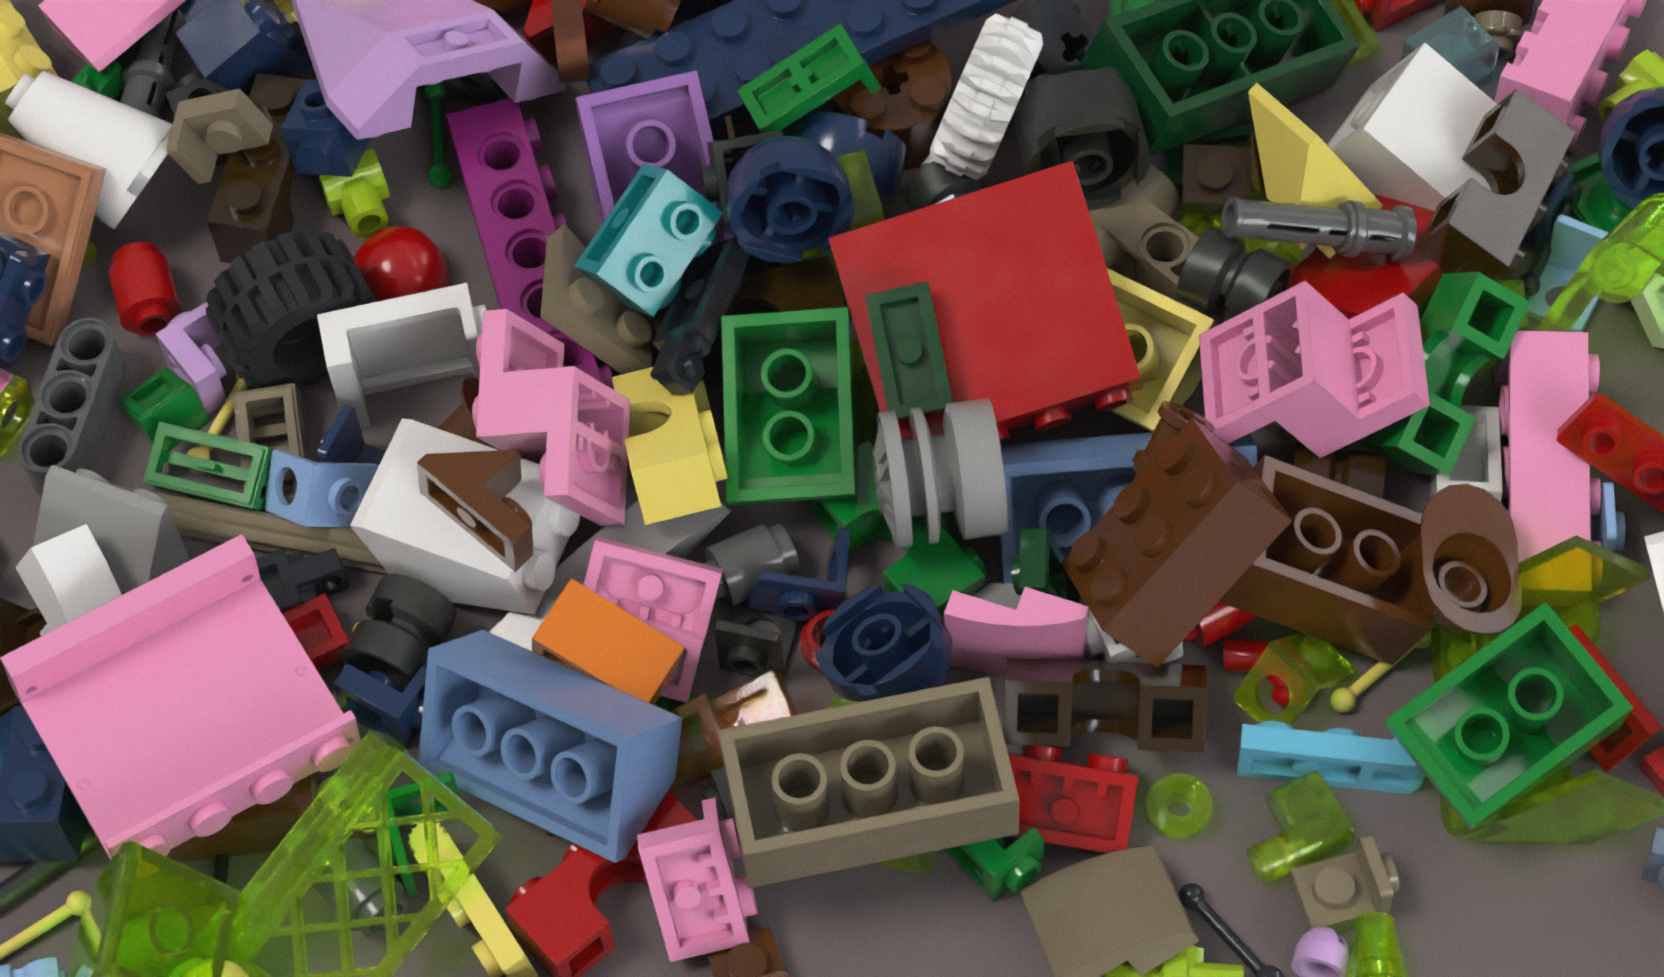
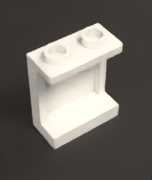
M463 283L317 314L327 370L339 409L341 410L345 404L354 407L360 428L362 429L371 427L365 395L467 373H473L479 379L480 366L476 356V342L478 336L482 333L483 311H486L485 304L472 307L468 285Z

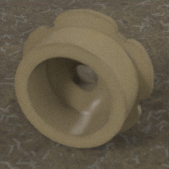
M1491 10L1480 12L1474 16L1473 29L1466 33V39L1477 48V54L1483 58L1493 60L1508 59L1513 56V52L1516 50L1524 34L1521 31L1522 19L1520 16L1507 11Z

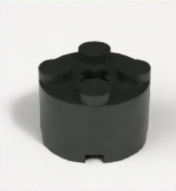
M1101 67L1096 70H1077L1056 76L1042 74L1027 83L1025 86L1026 96L1020 102L1014 117V128L1026 175L1073 160L1088 210L1102 208L1122 198L1120 189L1128 185L1134 178L1138 186L1145 178L1150 167V151L1134 93L1128 84L1124 82L1122 73L1118 69Z

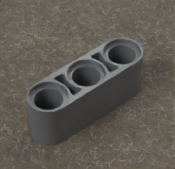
M81 318L71 322L63 329L56 343L19 444L18 453L35 492L41 498L45 477L50 467L45 466L50 462L62 460L55 466L72 472H76L77 469L92 471L125 380L126 366L113 332L104 321L97 318ZM93 355H98L96 358L86 360ZM80 407L78 410L74 412L66 413L68 410L72 408Z

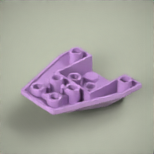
M291 0L325 104L357 140L378 137L385 133L411 128L416 87L422 85H433L448 79L487 72L515 103L566 91L567 83H560L558 70L532 44L493 9L473 0Z

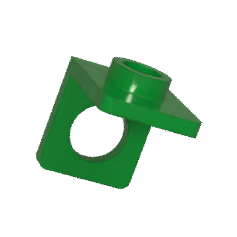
M446 772L378 793L387 823L386 826L375 829L379 848L386 867L398 864L408 897L418 894L399 826L458 809L462 806L458 787L452 772ZM429 793H442L438 798L430 802L410 804L412 800Z

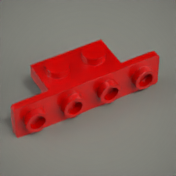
M1594 393L1558 428L1557 442L1664 513V435L1603 394Z

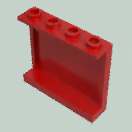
M1073 160L828 238L880 412L888 411L865 295L928 281L931 287L954 402L989 398L996 418L1000 444L1011 438L1010 430L1032 423L1036 431L1051 429L1071 421V411L1095 404L1098 412L1119 408L1134 400L1132 392L1144 389ZM944 413L926 417L931 435L943 434ZM910 421L898 423L901 439L911 438Z

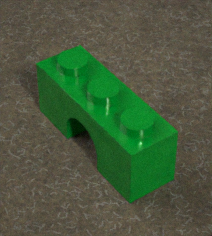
M1480 272L1442 274L1420 321L1430 406L1366 436L1363 446L1376 453L1387 454V459L1414 474L1450 476L1476 420L1475 416L1461 409L1464 391L1473 375L1482 365L1490 360H1504L1530 301Z
M869 441L858 447L857 497L808 500L809 513L833 541L839 528L850 529L848 555L869 542H893L891 531L879 509L872 451L874 447ZM942 513L938 544L931 545L927 544L921 516L911 517L913 545L912 547L903 548L907 552L906 555L883 571L884 592L904 591L900 583L914 585L930 595L944 620V612L952 590L970 596L974 595L985 587L987 570L979 555L969 545L965 544L960 547L947 532L948 526Z

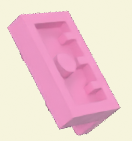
M716 798L702 800L704 819L637 835L638 850L670 962L733 948L742 943H750L746 917L758 914L753 887L748 888L746 875L739 877L736 875L732 860L742 858L735 820L734 818L721 820Z

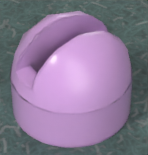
M1315 927L1304 933L1300 938L1294 951L1291 968L1299 977H1345L1350 960L1349 946L1345 939L1337 935L1333 929Z

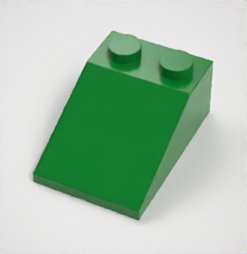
M849 308L721 316L725 469L728 477L726 479V503L728 505L857 497L860 415L859 340Z
M1545 601L1388 717L1384 724L1471 831L1569 766L1621 727L1633 706Z

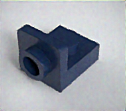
M350 664L345 666L334 681V690L342 712L346 713L351 710L356 718V722L406 749L418 732L421 731L426 665L419 669L404 691L385 674L371 671L368 675Z

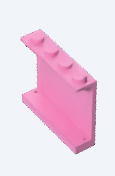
M242 534L0 657L12 689L119 876L137 867L139 870H143L158 864L168 855L170 849L195 836L205 837L220 831L230 822L232 816L257 803L268 804L280 799L291 789L294 783L318 770L326 772L338 768L350 758V753L362 747L354 714L351 710L343 713L263 584L255 554Z

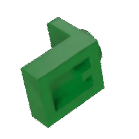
M1033 827L1005 850L1003 849L1005 848V842L1001 837L946 848L944 851L993 902L1008 889L1012 893L1019 892L1037 877L1042 869L1044 837Z

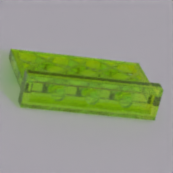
M369 730L204 938L200 946L217 961L230 960L238 963L249 977H271L253 959L269 938L292 935L295 976L286 977H359L370 975L369 977H392L504 834L407 754L409 750L391 735ZM403 771L420 785L423 814L388 818L386 791ZM434 798L450 811L435 813ZM375 806L376 820L363 821ZM461 819L480 835L462 859L439 861L437 821ZM423 823L427 863L393 867L389 827ZM377 828L380 868L346 872L345 842L354 831ZM332 860L333 874L320 875ZM454 868L441 885L440 870ZM428 871L430 900L420 913L397 915L393 875ZM381 877L384 917L350 920L347 880ZM334 882L338 922L304 926L303 895L312 884ZM290 913L291 927L278 928ZM412 922L399 938L398 923ZM385 925L386 956L377 967L355 969L351 928ZM338 930L342 970L308 974L305 934Z

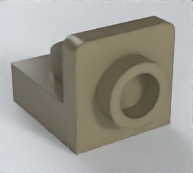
M241 89L179 101L168 138L167 152L197 184L207 183L212 180L219 154L233 153L239 150L268 145L273 124Z
M1372 834L1358 837L1355 852L1290 869L1289 882L1307 932L1315 927H1328L1338 933L1386 920L1389 916L1394 893L1400 890L1394 861L1388 852L1379 853Z

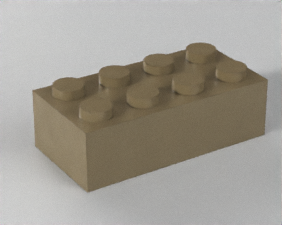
M989 677L718 730L723 767L748 888L1019 834L1020 800Z

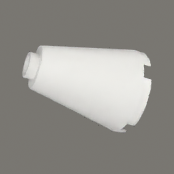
M42 71L36 79L25 73L5 101V104L13 109L8 121L26 141L106 168L95 215L102 223H105L112 229L117 227L168 155L167 144L172 123L46 71Z

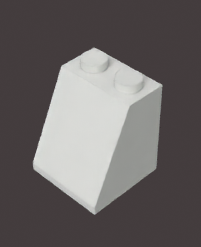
M1423 43L1368 87L1327 146L1373 195L1377 194L1435 211L1442 200L1470 178H1473L1491 191L1483 175L1462 160V157L1483 116L1495 107L1497 103L1429 45Z
M402 418L350 527L389 574L406 575L420 580L437 589L454 603L535 615L545 591L554 580L556 566L570 536L578 527L580 515L544 497V488L539 475L540 464L521 458V481L505 497L515 500L531 518L533 556L514 572L423 496L419 488L417 462L425 454L496 451L497 449L412 419Z

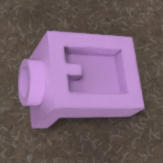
M203 303L192 311L177 315L169 322L167 327L156 333V337L169 369L192 386L209 415L222 407L227 399L220 381L227 373L221 360L213 350L221 345V342L206 314L205 308L209 305L208 303Z

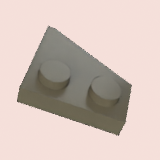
M563 224L547 238L540 317L620 374L650 368L652 364L653 327L640 312L628 308L574 267L586 247Z

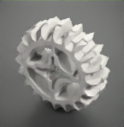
M994 14L986 19L930 147L932 161L944 166V170L961 177L963 174L978 180L987 174L1043 46L1042 34L1028 27V23L1012 16L1007 18Z

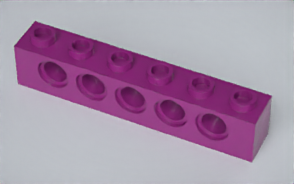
M511 98L446 114L453 149L499 309H508L564 343L563 364H572L614 390L613 376L608 364L597 366L592 353L545 320L539 318L541 315L547 238L563 224L567 227L563 213L552 216L548 202L557 200V194L549 165L537 167L534 154L543 152L534 117L523 119L518 102L515 103ZM511 167L506 170H499L501 168ZM526 215L523 218L511 219L515 216ZM532 264H542L536 268H525Z

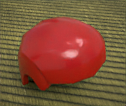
M401 226L381 229L372 234L353 256L377 302L449 287L451 284L450 262L427 234L419 229Z

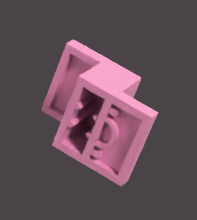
M1303 281L1199 335L1205 419L1214 426L1213 434L1227 444L1276 421L1315 455L1322 458L1430 406L1418 305L1404 293L1348 319L1311 285Z
M508 309L483 311L482 333L478 336L476 342V356L480 366L479 394L475 398L472 407L476 437L499 450H516L520 453L521 458L540 464L539 475L544 488V497L600 526L625 525L628 455L624 439L629 438L630 399L575 366L563 367L564 343Z

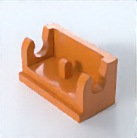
M572 578L532 637L533 652L652 705H655L679 666L677 662L684 652V646Z

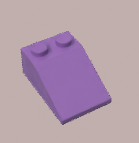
M697 70L575 98L599 228L643 163L668 169L704 197L700 166L710 165L707 142L714 140ZM718 220L714 226L716 234L710 246L737 236L730 226L723 227Z

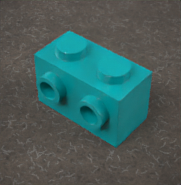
M643 163L574 267L628 308L654 317L658 309L666 307L677 295L681 286L679 278L691 260L705 252L712 243L716 234L714 226L723 212L668 169Z

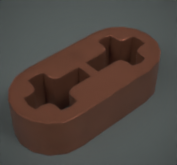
M551 0L560 83L590 79L581 0Z

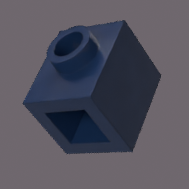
M305 80L281 126L292 164L297 174L352 177L371 139L357 140L325 104L318 80Z

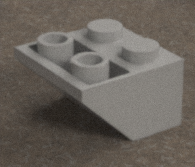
M51 465L45 477L33 546L87 524L109 565L122 595L190 561L168 504L161 497L145 489H134L133 492L112 486L102 476L87 469H77L76 472H72Z

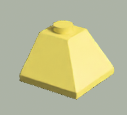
M1256 83L1248 91L1265 192L1270 202L1337 208L1341 203L1354 200L1362 202L1365 208L1380 209L1383 206L1314 131L1264 88ZM1295 243L1301 250H1304L1305 247L1308 245L1304 243ZM1315 245L1329 259L1336 253L1332 246Z

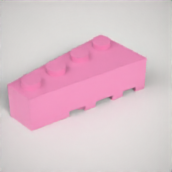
M1543 0L1537 10L1531 31H1525L1517 45L1515 52L1517 55L1513 64L1507 62L1500 75L1495 102L1497 104L1500 103L1515 89H1518L1576 131L1567 151L1574 153L1587 123V118L1581 117L1582 111L1586 104L1595 108L1598 105L1609 77V73L1602 70L1607 60L1616 63L1619 61L1630 34V29L1624 27L1628 16L1637 19L1640 17L1647 0Z
M1517 330L1504 360H1497L1493 371L1494 388H1501L1499 398L1500 437H1509V447H1502L1501 449L1502 498H1509V509H1506V511L1513 520L1517 537L1522 597L1582 599L1591 585V580L1600 579L1602 569L1601 542L1591 540L1590 517H1598L1600 513L1601 482L1600 478H1590V464L1557 442V430L1589 399V392H1597L1600 375L1598 354H1588V332Z

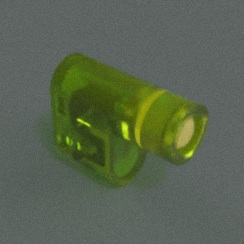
M1315 771L1267 792L1266 801L1282 832L1247 848L1246 851L1248 861L1256 877L1262 884L1266 885L1289 874L1292 868L1310 864L1353 843L1355 835L1346 814L1322 776Z

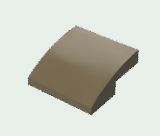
M1154 846L1130 848L1086 859L1043 877L1020 890L1054 977H1101L1126 961L1132 965L1139 976H1142L1199 942L1163 861Z

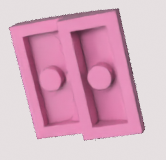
M597 536L594 541L583 585L684 646V652L677 662L679 666L660 696L688 703L723 569Z
M1024 587L1019 604L1015 610L952 590L944 612V626L952 639L951 666L993 675H1006L1007 658L1085 661L1089 606Z

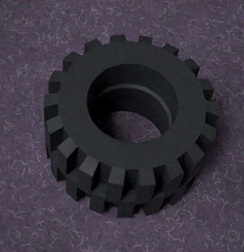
M302 230L294 235L288 232L277 235L275 239L268 242L262 241L253 246L252 250L246 254L239 255L231 261V266L227 270L220 272L214 280L216 286L208 292L206 301L209 306L205 309L207 317L240 379L243 378L246 385L252 388L259 386L266 388L295 383L297 387L308 383L311 385L329 375L317 314L377 302V299L347 245L341 239L336 240L333 234L325 231L316 234L314 230Z

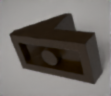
M1250 132L1245 146L1183 144L1180 168V210L1223 212L1224 205L1230 197L1270 202L1266 197L1255 132Z

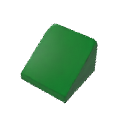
M167 367L162 368L116 402L123 414L151 445H153L159 422L199 430L209 421V415L192 386ZM170 439L168 450L181 441Z

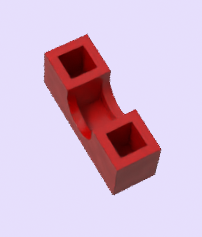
M668 790L641 834L698 820ZM636 840L625 859L617 863L573 843L564 854L562 863L543 878L537 876L529 879L512 896L510 905L505 908L512 935L551 977H581L615 949L610 922L596 908V905L601 895L616 884L637 882L649 887L638 850V840Z

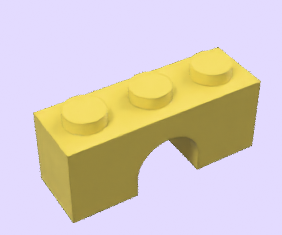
M653 367L612 377L614 390L630 399L629 438L624 440L645 525L721 507L716 482L728 479L704 380H700L693 393L685 396L671 395L666 388L650 376Z

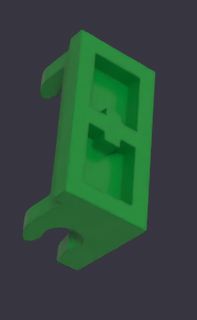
M840 23L737 91L761 133L784 129L860 79L871 94H874L882 87Z

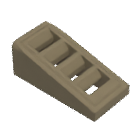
M295 383L232 393L238 440L257 444V440L288 435L289 445L270 448L285 450L308 459L302 393ZM285 413V423L256 427L255 418ZM240 455L241 467L250 469L252 457ZM291 469L286 472L283 482L293 480L294 492L283 493L289 504L294 500L297 491L296 477ZM263 507L262 512L269 513L265 510V507Z

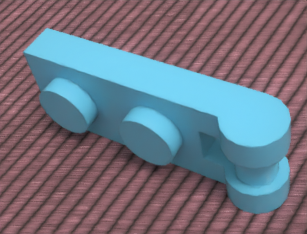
M1264 721L1257 725H1242L1236 776L1398 794L1413 793L1422 786L1425 774L1395 737L1392 740L1362 737L1358 732L1346 728H1332L1324 732L1296 730L1291 725L1279 721Z

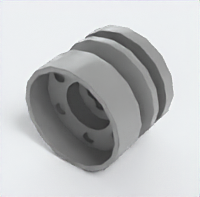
M989 398L947 403L943 416V434L931 435L921 407L911 408V438L901 439L895 410L878 412V430L875 446L872 451L874 476L881 515L883 514L891 531L895 549L912 547L913 531L911 517L921 516L928 545L938 544L941 533V513L948 512L954 513L956 524L963 540L1007 534L1008 509L1004 467L996 418Z

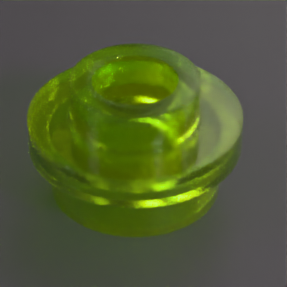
M1185 773L1167 775L1156 781L1147 794V818L1153 828L1166 837L1187 839L1196 836L1207 827L1212 817L1213 800L1211 793L1200 780L1192 775ZM1173 802H1183L1190 807L1191 812L1185 816H1177L1171 814L1167 807Z

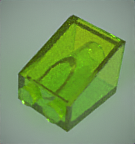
M130 840L122 843L86 896L68 977H222L240 890Z

